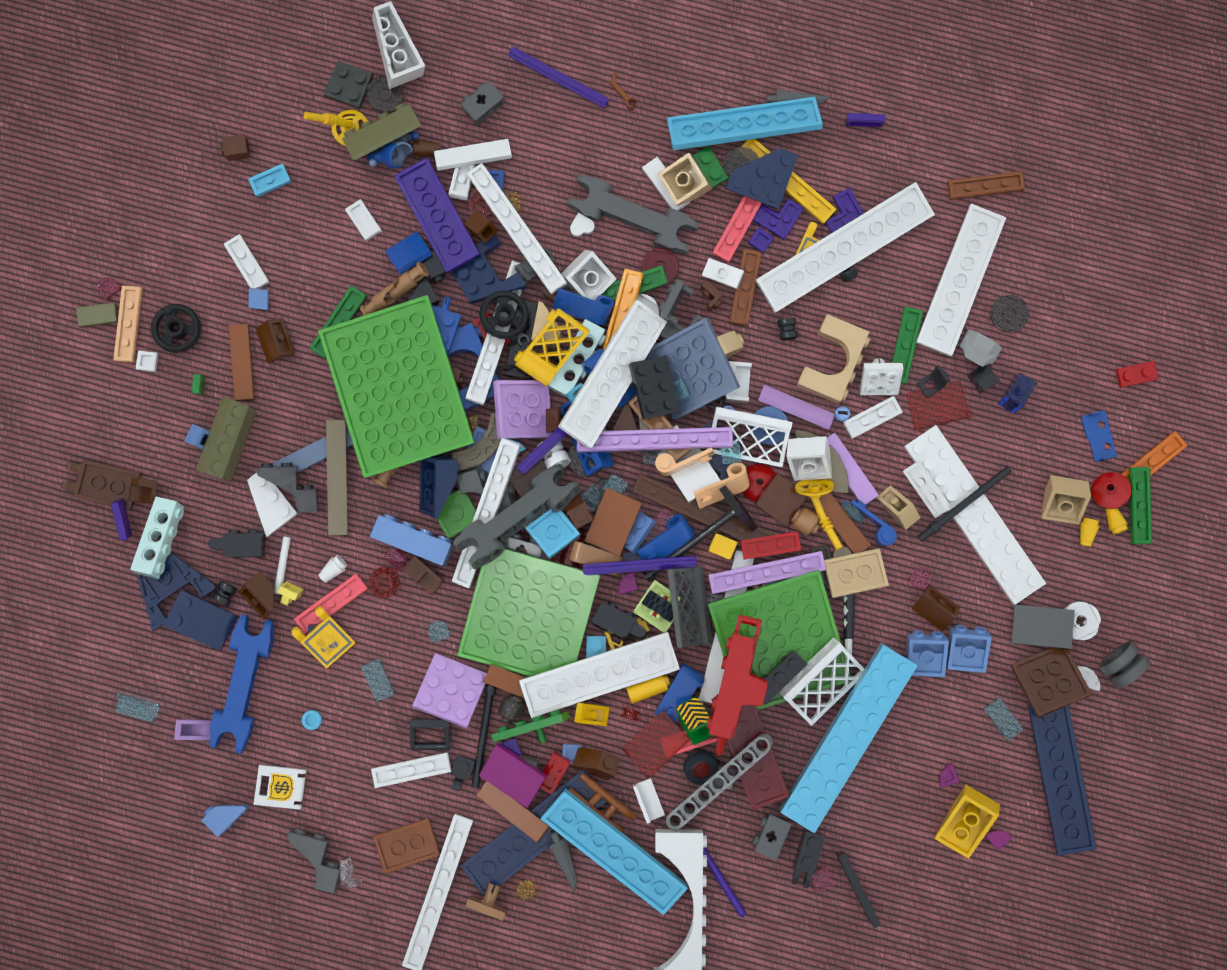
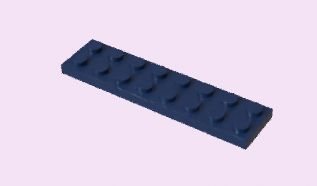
M1026 700L1056 855L1061 856L1095 850L1097 848L1069 706L1037 718L1029 701Z
M580 771L553 794L530 810V812L541 819V816L565 788L568 791L573 788L587 801L596 792L591 790L580 779V776L585 772ZM601 798L594 807L598 809L606 800ZM513 824L461 864V868L484 897L489 883L494 884L493 891L496 885H501L549 847L548 844L553 842L550 832L554 831V829L549 827L539 843H537Z

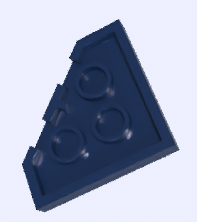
M780 148L731 171L725 189L779 209L798 155Z

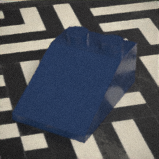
M440 454L420 461L419 512L433 518H439L457 480V473L459 472L458 459Z
M181 590L163 625L221 651L238 615L189 591Z

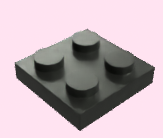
M337 60L324 96L360 109L372 81L373 73Z

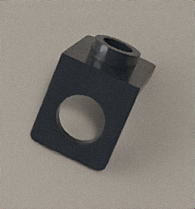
M937 365L933 372L918 381L917 385L924 395L929 398L943 389L949 382L947 373ZM929 380L933 381L935 389L927 390L924 387V383Z

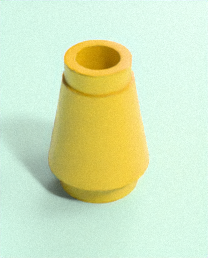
M1118 508L1105 509L1109 531H1112L1113 535L1128 530V523Z
M1083 518V522L1080 525L1081 545L1092 546L1100 527L1098 520Z

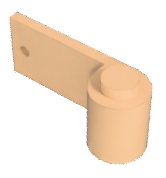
M711 447L677 464L671 455L664 453L656 458L655 465L661 475L670 476L700 461L703 464L711 460L714 452Z
M739 462L731 464L727 468L729 478L694 491L699 509L725 499L719 490L725 485L734 495L745 491L750 485L745 465Z

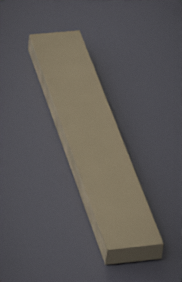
M326 420L328 535H348L346 420Z

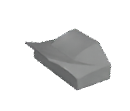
M972 330L966 332L958 346L963 349L964 357L982 367L987 364L993 365L1002 349L995 341Z

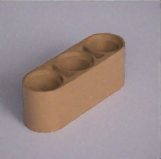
M574 541L568 560L584 565L623 561L624 558ZM612 573V575L618 576L619 573Z

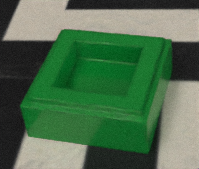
M201 374L193 375L192 393L197 396H204L206 377Z

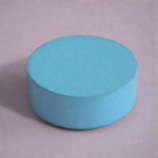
M316 710L307 711L302 716V724L308 730L317 729L322 724V716Z

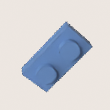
M639 511L624 547L635 554L656 521Z

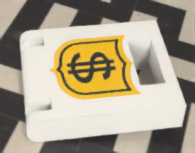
M260 764L254 805L301 809L302 805L294 804V801H303L306 777H298V773L306 774L307 770ZM262 776H269L267 794H260Z

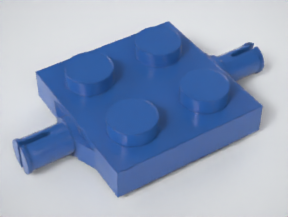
M444 296L441 307H432L447 352H450L462 316L448 309L452 299Z

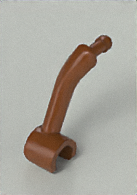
M614 72L609 83L626 101V108L632 111L634 106L628 103H637L635 97H629L615 82L618 73Z

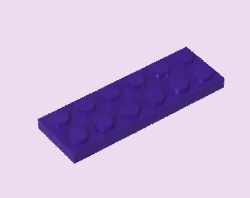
M427 157L394 175L447 274L480 256Z

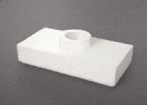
M475 165L455 168L449 197L468 200L472 182L466 173L475 168Z
M711 258L708 259L702 273V277L736 290L744 275L743 270Z

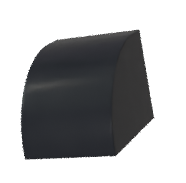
M986 365L983 367L979 366L967 375L979 394L1000 381L995 373Z

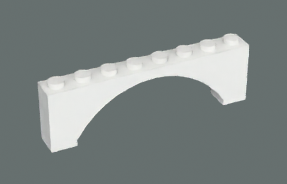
M655 829V852L666 856L680 870L689 885L693 897V918L687 937L680 948L661 966L654 967V970H702V966L706 965V956L702 954V947H706V934H702V927H706V914H702V907H706V895H703V887H706V875H703V867L707 866V856L703 855V847H707V835H703L702 830Z

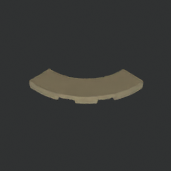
M491 413L488 429L477 444L462 451L452 452V458L458 459L459 471L468 470L484 463L498 450L501 439H497L495 413Z
M796 430L795 439L818 437L811 432ZM829 445L832 478L828 480L834 484L832 491L848 493L849 480L847 470L840 455Z

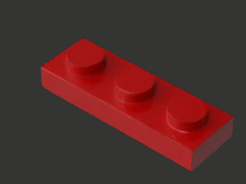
M798 531L740 541L743 560L801 551Z

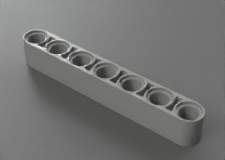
M764 733L751 741L671 811L666 818L667 826L672 830H678L768 753L773 745L771 736ZM758 740H765L768 747L761 748L758 745ZM745 752L752 754V761H747L744 758ZM735 765L738 768V773H732L729 766ZM715 778H721L724 781V785L718 786L715 783ZM701 791H707L710 797L707 799L703 798ZM692 803L695 806V811H690L686 804ZM672 816H678L681 823H675Z

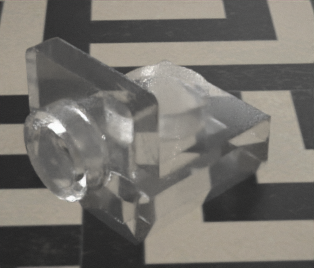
M342 858L340 860L341 885L346 884L347 888L358 887V884L362 883L363 877H351V875H354V863H351V858Z

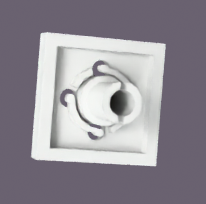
M881 358L880 363L879 359H875L872 363H864L859 389L860 395H898L903 373V363H885Z

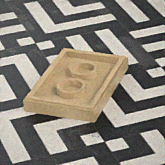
M880 548L824 560L831 598L889 586Z

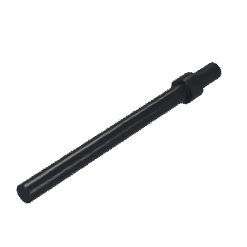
M1006 466L940 519L931 522L928 528L920 533L917 538L923 542L933 533L939 532L944 524L1012 472L1010 467Z
M489 684L485 686L484 691L486 697L471 785L474 788H479L481 777L479 775L482 771L493 697L496 695L497 687Z

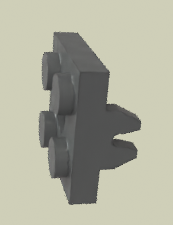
M677 279L675 284H671L667 292V301L663 300L659 307V315L667 321L666 325L669 323L677 326L678 319L672 316L683 294L690 297L693 294V289L684 285L685 282Z

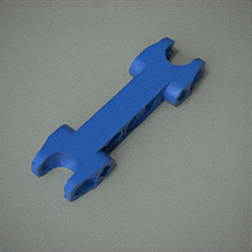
M244 614L240 615L237 625L232 632L229 649L238 653L224 711L216 709L212 716L209 747L216 748L220 744L222 735L225 732H230L236 738L235 753L239 754L244 752L254 727L255 718L246 715L260 657L269 658L274 642V621L266 620L262 632L254 636L248 630L249 616Z

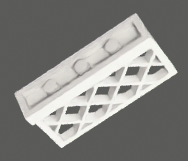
M715 407L712 428H716L718 419L726 420L737 437L733 444L740 441L745 450L736 454L730 448H728L730 452L723 451L726 448L720 450L713 449L714 454L779 467L783 466L789 433L792 427L791 421ZM740 423L745 424L749 431L739 437L734 427ZM761 427L764 428L768 435L758 441L752 431ZM777 431L785 432L784 440L776 444L771 435ZM751 433L756 442L746 448L741 439ZM769 437L775 446L765 452L760 442ZM758 444L763 454L755 458L751 456L748 450ZM777 448L781 454L779 462L771 461L767 454Z
M833 637L779 693L812 726L858 681L864 668ZM843 652L846 655L845 663H836V657ZM825 667H832L831 677H822V670ZM836 667H845V676H835ZM849 667L859 668L860 671L855 676H848ZM831 680V690H821L822 681ZM835 680H844V687L840 690H834ZM811 681H818L817 690H808V684ZM798 694H804L803 704H795L792 699ZM808 694H817V703L807 704ZM821 694H830V700L827 703H820ZM807 707H816V714L810 719L807 716Z

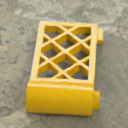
M559 308L556 311L554 309L551 310L546 317L547 323L523 352L519 350L513 359L516 361L514 364L516 367L546 387L590 332L588 328ZM558 315L565 320L566 325L556 326L555 319ZM577 328L583 332L579 337H572L570 329ZM557 330H567L569 338L558 339ZM554 331L555 339L545 340L544 333ZM570 342L571 348L561 351L559 343ZM556 343L557 351L547 352L546 344ZM535 345H543L544 353H537L532 348ZM549 356H559L560 362L554 365L549 361Z
M638 618V624L648 632L649 628L646 621H641V618ZM605 632L611 650L615 649L614 645L622 647L624 641H621L620 645L612 642L610 635ZM667 674L628 686L626 689L632 704L667 691V686L671 684Z

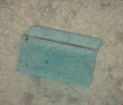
M127 693L116 694V698H119L115 712L151 723L155 721L160 703Z

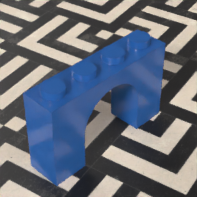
M469 323L457 329L450 352H447L448 358L463 352L472 353L479 358L484 344L479 339L482 335L478 326L473 327L472 323ZM494 373L484 403L494 399L493 381L499 380L496 373ZM469 387L459 391L465 412L480 406V404L465 400Z

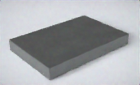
M1015 605L1012 643L1072 649L1075 610Z

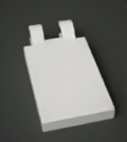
M691 449L687 455L675 463L686 460L700 453L701 450ZM661 450V452L657 455L659 456L660 454L669 453L666 450ZM700 461L671 475L689 503L696 499L694 491L721 481L708 461L703 464Z

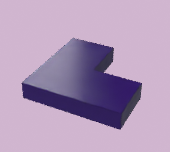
M850 188L832 197L840 214L827 220L825 224L831 234L864 214Z
M788 198L778 214L762 204L752 222L780 239L785 240L804 207Z

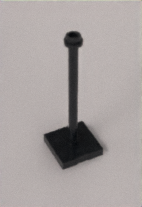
M725 485L719 490L731 506L729 511L667 558L681 557L733 517H738L751 532L755 531L758 527L740 500ZM662 570L644 571L643 575L649 582L656 579L655 575Z

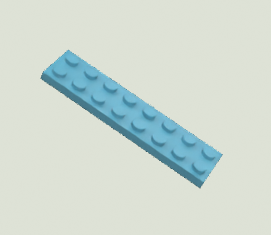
M815 97L667 118L673 150L820 130L823 125Z
M566 788L541 816L543 822L663 915L688 889L689 885Z

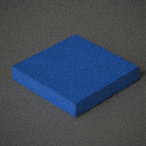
M417 231L385 251L399 274L406 272L414 267L416 263L422 262L432 255Z

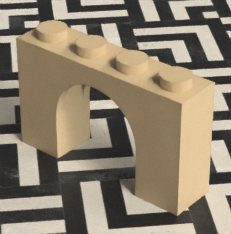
M827 314L818 335L839 344L844 349L847 358L846 366L842 372L835 375H826L805 366L796 387L836 404H839L841 400L845 401L849 391L846 387L848 383L853 382L856 375L853 370L856 365H860L863 355L860 353L863 348L866 349L870 338L867 337L869 331Z

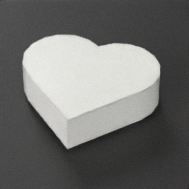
M580 213L577 214L570 227L571 234L575 237L591 234L595 229L594 222Z

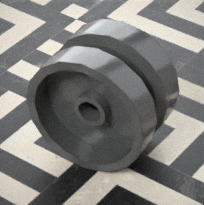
M1127 641L1118 646L1099 664V669L1105 676L1112 675L1110 682L1117 689L1131 684L1151 664V661L1144 654H1138L1139 648L1133 641Z

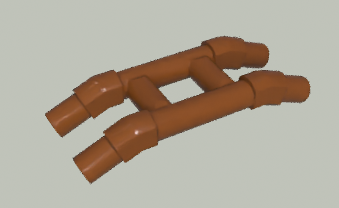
M584 772L580 779L596 793L587 801L573 788L569 792L624 833V829L610 819L611 815L616 809L632 821L636 819L637 815ZM601 798L610 804L604 813L594 807Z

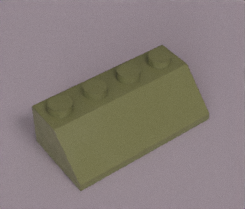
M403 102L395 106V111L392 113L383 112L377 116L378 120L374 122L368 120L360 124L362 128L356 131L353 128L343 133L345 137L342 140L353 161L420 127L421 124L410 104L405 105Z
M222 397L196 470L231 482L257 410L232 399Z

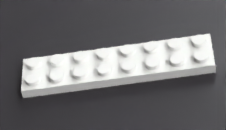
M970 204L917 337V344L949 357L953 355L1006 217Z
M635 300L558 427L587 448H592L632 382L628 364L645 360L667 321L639 300Z
M664 632L521 679L519 682L530 716L533 718L576 704L577 702L579 703L680 670L669 634Z

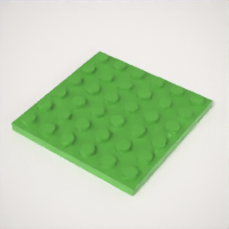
M505 548L499 557L481 566L457 656L488 665L491 663L503 669L528 676L576 662L600 575H584L581 569Z
M819 569L707 603L723 657L728 656L729 649H726L728 637L733 636L739 614L762 620L751 673L761 678H764L792 650L807 663L833 637L841 643ZM741 623L739 633L743 636L754 637L756 627ZM843 652L836 657V663H845ZM825 667L822 670V677H831L832 667ZM836 667L835 676H845V667ZM831 680L822 681L821 690L831 688ZM835 680V686L844 684V680ZM811 681L808 684V690H817L818 681ZM778 693L766 705L763 703L762 706H756V709L760 710L785 702L786 700ZM798 694L793 699L802 697L804 694Z

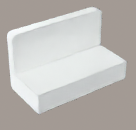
M651 778L633 784L647 824L651 823V820L664 816V811Z

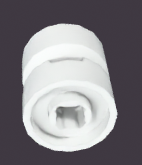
M561 441L542 458L545 459L544 464L547 469L558 464L565 468L571 462L567 452L563 450L564 447Z

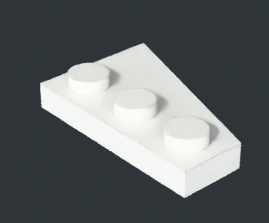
M257 473L247 480L266 537L271 536L298 515L277 485L259 477Z

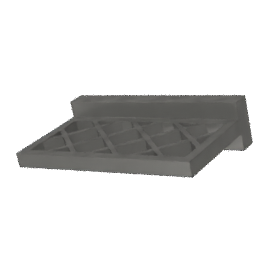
M703 566L667 570L677 648L713 643Z

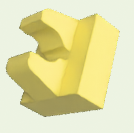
M286 581L279 587L277 592L283 595L280 603L288 606L292 600L295 601L301 596L303 589Z

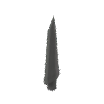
M776 89V95L766 96V103L815 97L817 104H821L831 97Z
M554 830L550 832L553 842L548 844L575 893L577 878L567 840L564 837H559V834Z

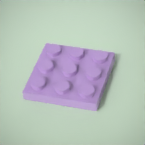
M535 380L493 381L497 439L547 438L552 434L551 432H546V409L550 408L549 385L546 387Z
M435 653L412 707L467 729L486 683L483 681L486 673Z

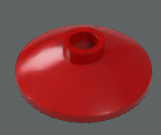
M753 464L746 468L750 485L742 493L745 497L755 502L775 475V472L764 464ZM757 479H761L763 481V484L761 486L756 484Z
M1104 473L1093 482L1091 489L1092 497L1102 508L1117 509L1128 502L1131 496V485L1128 479L1119 473ZM1113 486L1114 490L1108 491L1107 488Z

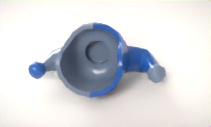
M418 132L407 133L383 145L380 150L368 154L367 161L370 167H375L378 163H384L389 168L401 167L407 155L413 152V148L408 142L411 139L416 140L419 137Z

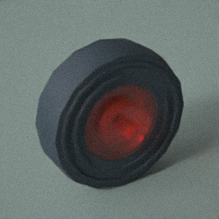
M698 750L686 757L683 770L686 778L691 783L702 785L718 771L719 766L712 753Z

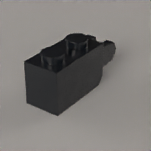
M229 530V534H223V538L209 540L208 546L213 550H223V554L230 558L265 557V534L260 533V530H248V533H240V530Z
M602 601L591 621L593 626L622 641L629 640L630 636L638 640L647 638L645 628L637 624L635 615L627 610L625 612L620 611L618 606L612 602L605 603Z
M803 828L793 863L795 869L791 884H797L800 871L806 872L803 887H809L812 874H815L825 839L822 833H813Z

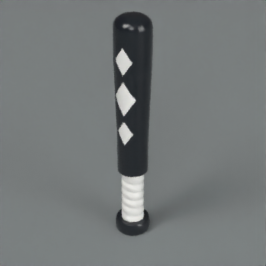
M855 594L843 596L845 649L851 655L852 640L854 639Z

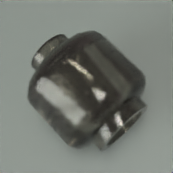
M512 693L504 696L498 709V713L502 717L501 720L508 724L519 722L526 709L524 698Z

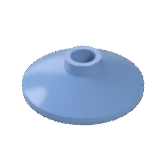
M763 407L755 413L788 421L786 415L775 407ZM761 427L752 431L758 441L768 435L764 428ZM777 431L771 435L775 443L784 439L785 432ZM769 437L761 442L767 445L773 444Z

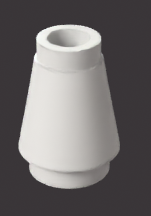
M339 555L331 557L318 575L322 581L327 583L344 572L347 563Z

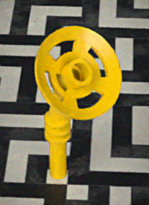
M346 110L337 116L330 113H304V119L331 125L334 138L343 146H345L342 140L345 137L343 133L353 128L355 131L360 128L358 121L360 120L363 123L368 121L361 112L356 110ZM348 114H353V115H355V117H354V116H346V117L343 118V116L348 115ZM337 125L341 127L342 133L340 135L337 133Z
M828 479L799 481L795 485L796 492L811 498L820 520L819 524H822L821 528H824L823 531L828 534L836 551L843 548L833 530L832 522L829 521L830 518L826 517L819 499L821 495H825L834 489L833 482Z

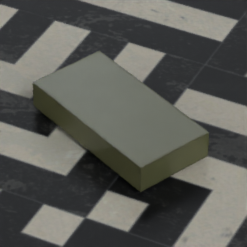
M116 303L76 308L78 326L80 328L118 322Z

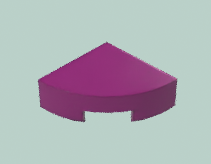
M629 572L622 578L619 584V595L638 590L633 572Z
M953 763L946 765L939 775V786L941 789L960 782Z
M999 830L989 831L985 835L998 851L1013 838L1008 833Z

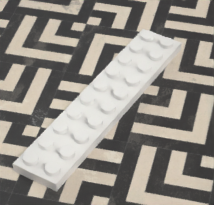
M915 182L755 281L775 313L935 214Z
M936 425L904 446L914 463L919 460L921 461L952 508L979 488ZM984 494L953 517L1013 605L1046 584Z

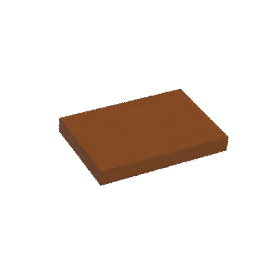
M606 488L585 542L621 556L643 503L610 488Z
M429 817L373 836L384 874L423 862L441 854Z

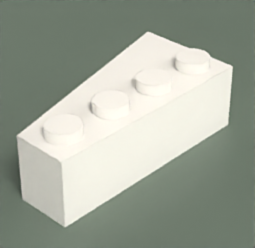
M392 2L374 7L372 19L389 89L422 77L425 64Z

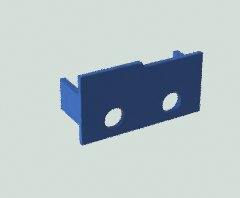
M1098 411L1081 416L1086 438L1090 442L1094 462L1117 457L1106 411ZM1099 421L1105 422L1104 428L1098 426ZM1105 443H1109L1111 445V448L1109 450H1106L1104 448Z

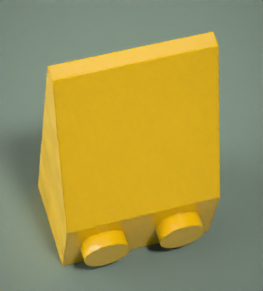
M965 784L952 804L934 839L969 859L998 818L1000 804Z

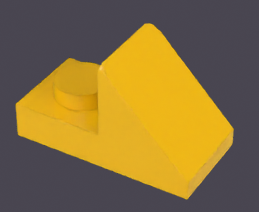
M577 702L574 722L607 726L610 707Z

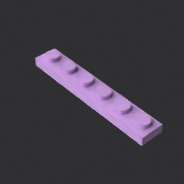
M822 551L710 574L708 578L712 594L791 578L818 569L824 571L826 567Z

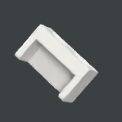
M729 361L740 388L726 394L725 402L748 403L752 363Z

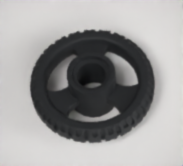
M497 291L484 299L480 307L479 318L482 327L491 336L498 339H512L525 330L529 321V311L525 301L517 294L510 291ZM496 300L499 305L495 310L494 316L486 317L487 307ZM509 300L518 304L522 311V316H515V310L508 303ZM506 312L509 317L503 318L499 313ZM513 324L516 328L509 332H502L496 330L495 326L507 327Z
M170 304L161 308L155 314L151 323V334L156 344L163 350L171 353H181L191 349L199 340L201 322L198 315L188 306ZM182 311L187 313L193 323L186 325V323L176 317V312ZM166 317L164 330L167 334L160 337L159 324L161 319ZM179 324L180 329L173 333V327ZM187 334L191 336L185 344L172 346L173 339H183Z

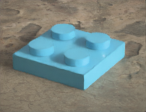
M551 509L525 528L549 559L580 536V533L562 511L554 513Z

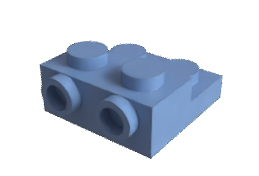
M956 625L955 628H950L947 669L986 673L992 639L989 631L984 627H975V630H970L963 625Z
M915 630L912 634H907V659L918 665L912 676L945 677L949 640L944 633L934 631L932 635L924 634L923 631Z

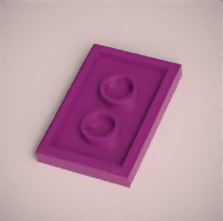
M500 743L495 746L479 775L526 808L530 806L547 777L546 774Z

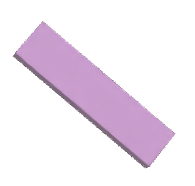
M766 385L763 386L758 399L760 402L826 429L830 428L834 418V413Z
M836 433L827 437L828 444L840 455L847 470L849 488L855 497L864 504L876 498L879 494Z

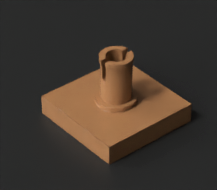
M489 883L484 899L470 895L465 907L503 921L507 909L494 904L501 889L500 886L496 885L492 893L494 884Z

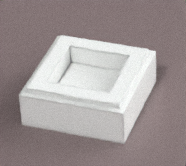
M138 350L136 370L156 372L159 354Z

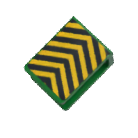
M698 696L675 707L678 720L693 745L714 736L709 734L710 729H707L710 715Z

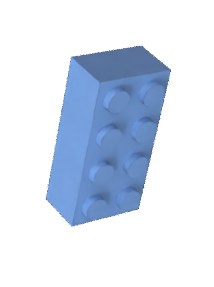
M385 514L384 517L378 515L370 535L371 538L447 567L454 549V545L451 544L452 540L440 535L438 538L433 537L434 533L423 528L417 531L415 530L416 526L405 521L402 524L397 523L398 519Z

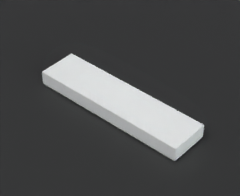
M508 139L434 151L438 171L512 158Z
M446 752L372 768L371 771L374 786L379 788L448 773L452 769L449 754Z

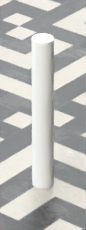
M283 537L274 594H279L277 592L284 581L290 537Z

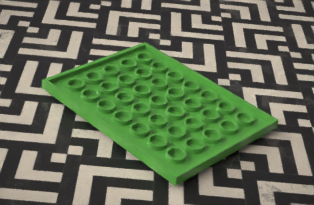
M429 295L318 331L364 478L475 443Z

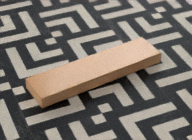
M122 285L114 361L130 363L135 361L143 291L141 287Z

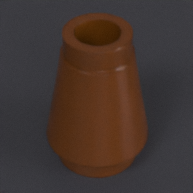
M423 139L413 140V156H418V158L434 155V151L440 150V143Z

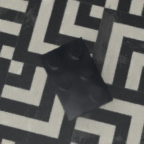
M667 356L628 364L642 420L680 412Z

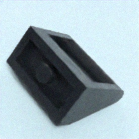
M410 719L411 750H450L451 722L443 719ZM416 727L445 728V742H416Z

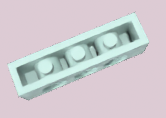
M586 319L582 325L590 330L589 334L563 364L549 384V389L564 397L577 386L580 379L584 380L587 375L582 368V364L574 363V358L582 356L585 361L595 353L599 345L602 347L606 339L605 329ZM579 330L576 337L581 336L583 332ZM587 339L593 341V346L590 348L583 346V342ZM568 372L575 374V379L572 381H567L564 377Z
M155 497L130 570L139 575L156 579L160 578L165 569L166 558L171 552L172 540L177 534L179 520L184 514L183 505L177 501ZM168 517V520L163 523V520ZM162 535L161 539L157 541V538ZM155 553V557L150 560L152 554Z

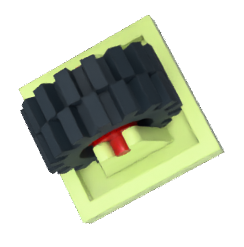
M654 580L633 612L663 633L668 630L674 621L671 595L668 588Z

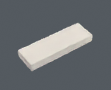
M656 157L643 166L642 170L669 207L680 211L690 202L678 206L675 204L658 176V173L664 170L665 166Z
M240 234L224 243V246L250 288L261 289L270 283Z
M892 396L844 421L843 424L849 436L853 439L903 412L895 397Z
M920 460L903 470L934 518L939 517L952 508Z

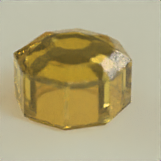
M528 879L521 881L517 887L518 896L523 900L531 899L536 892L535 883Z

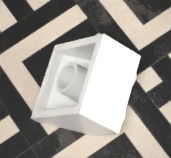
M584 250L561 273L567 282V287L572 292L594 301L597 296L601 295L616 280V277L595 253L589 250Z
M826 436L788 439L787 460L794 481L832 478L830 447Z

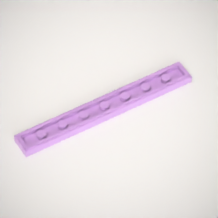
M732 427L602 431L590 449L577 441V452L707 449L711 447L733 448Z

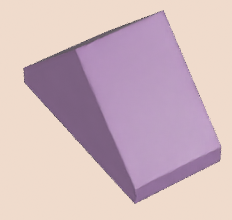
M177 719L174 740H210L211 720Z

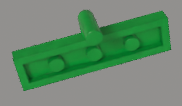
M560 710L550 712L549 717L543 718V715L531 718L532 722L529 723L523 720L514 723L515 727L509 728L508 725L497 728L498 732L491 735L493 742L536 730L539 743L546 742L547 739L543 728L570 719L568 711L561 713Z

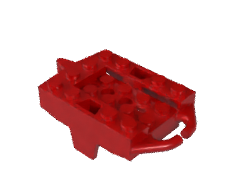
M740 614L733 636L728 637L726 649H729L728 656L723 657L721 669H724L719 694L714 697L711 708L715 709L714 714L712 713L711 717L709 716L707 729H710L709 734L718 736L715 750L718 756L724 753L727 739H734L742 706H762L768 686L767 680L751 673L762 620ZM741 623L756 627L754 637L743 636L739 633Z

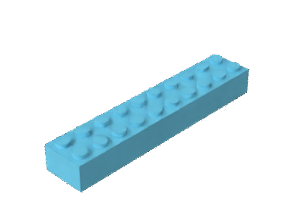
M880 643L789 791L790 797L785 798L781 804L780 812L811 832H816L918 665L883 643Z

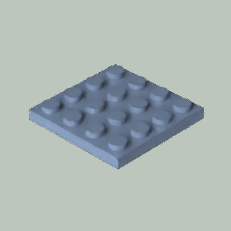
M704 318L654 345L645 358L647 360L667 356L680 407L679 413L671 414L674 421L740 388L709 318Z

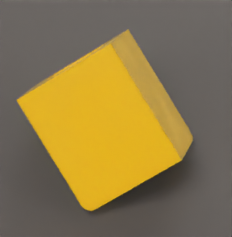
M716 533L708 552L729 560L732 557L737 542Z

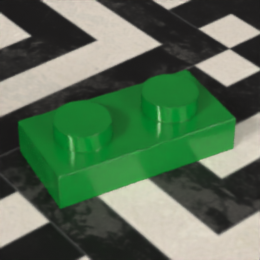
M709 146L693 155L712 188L728 180V176Z

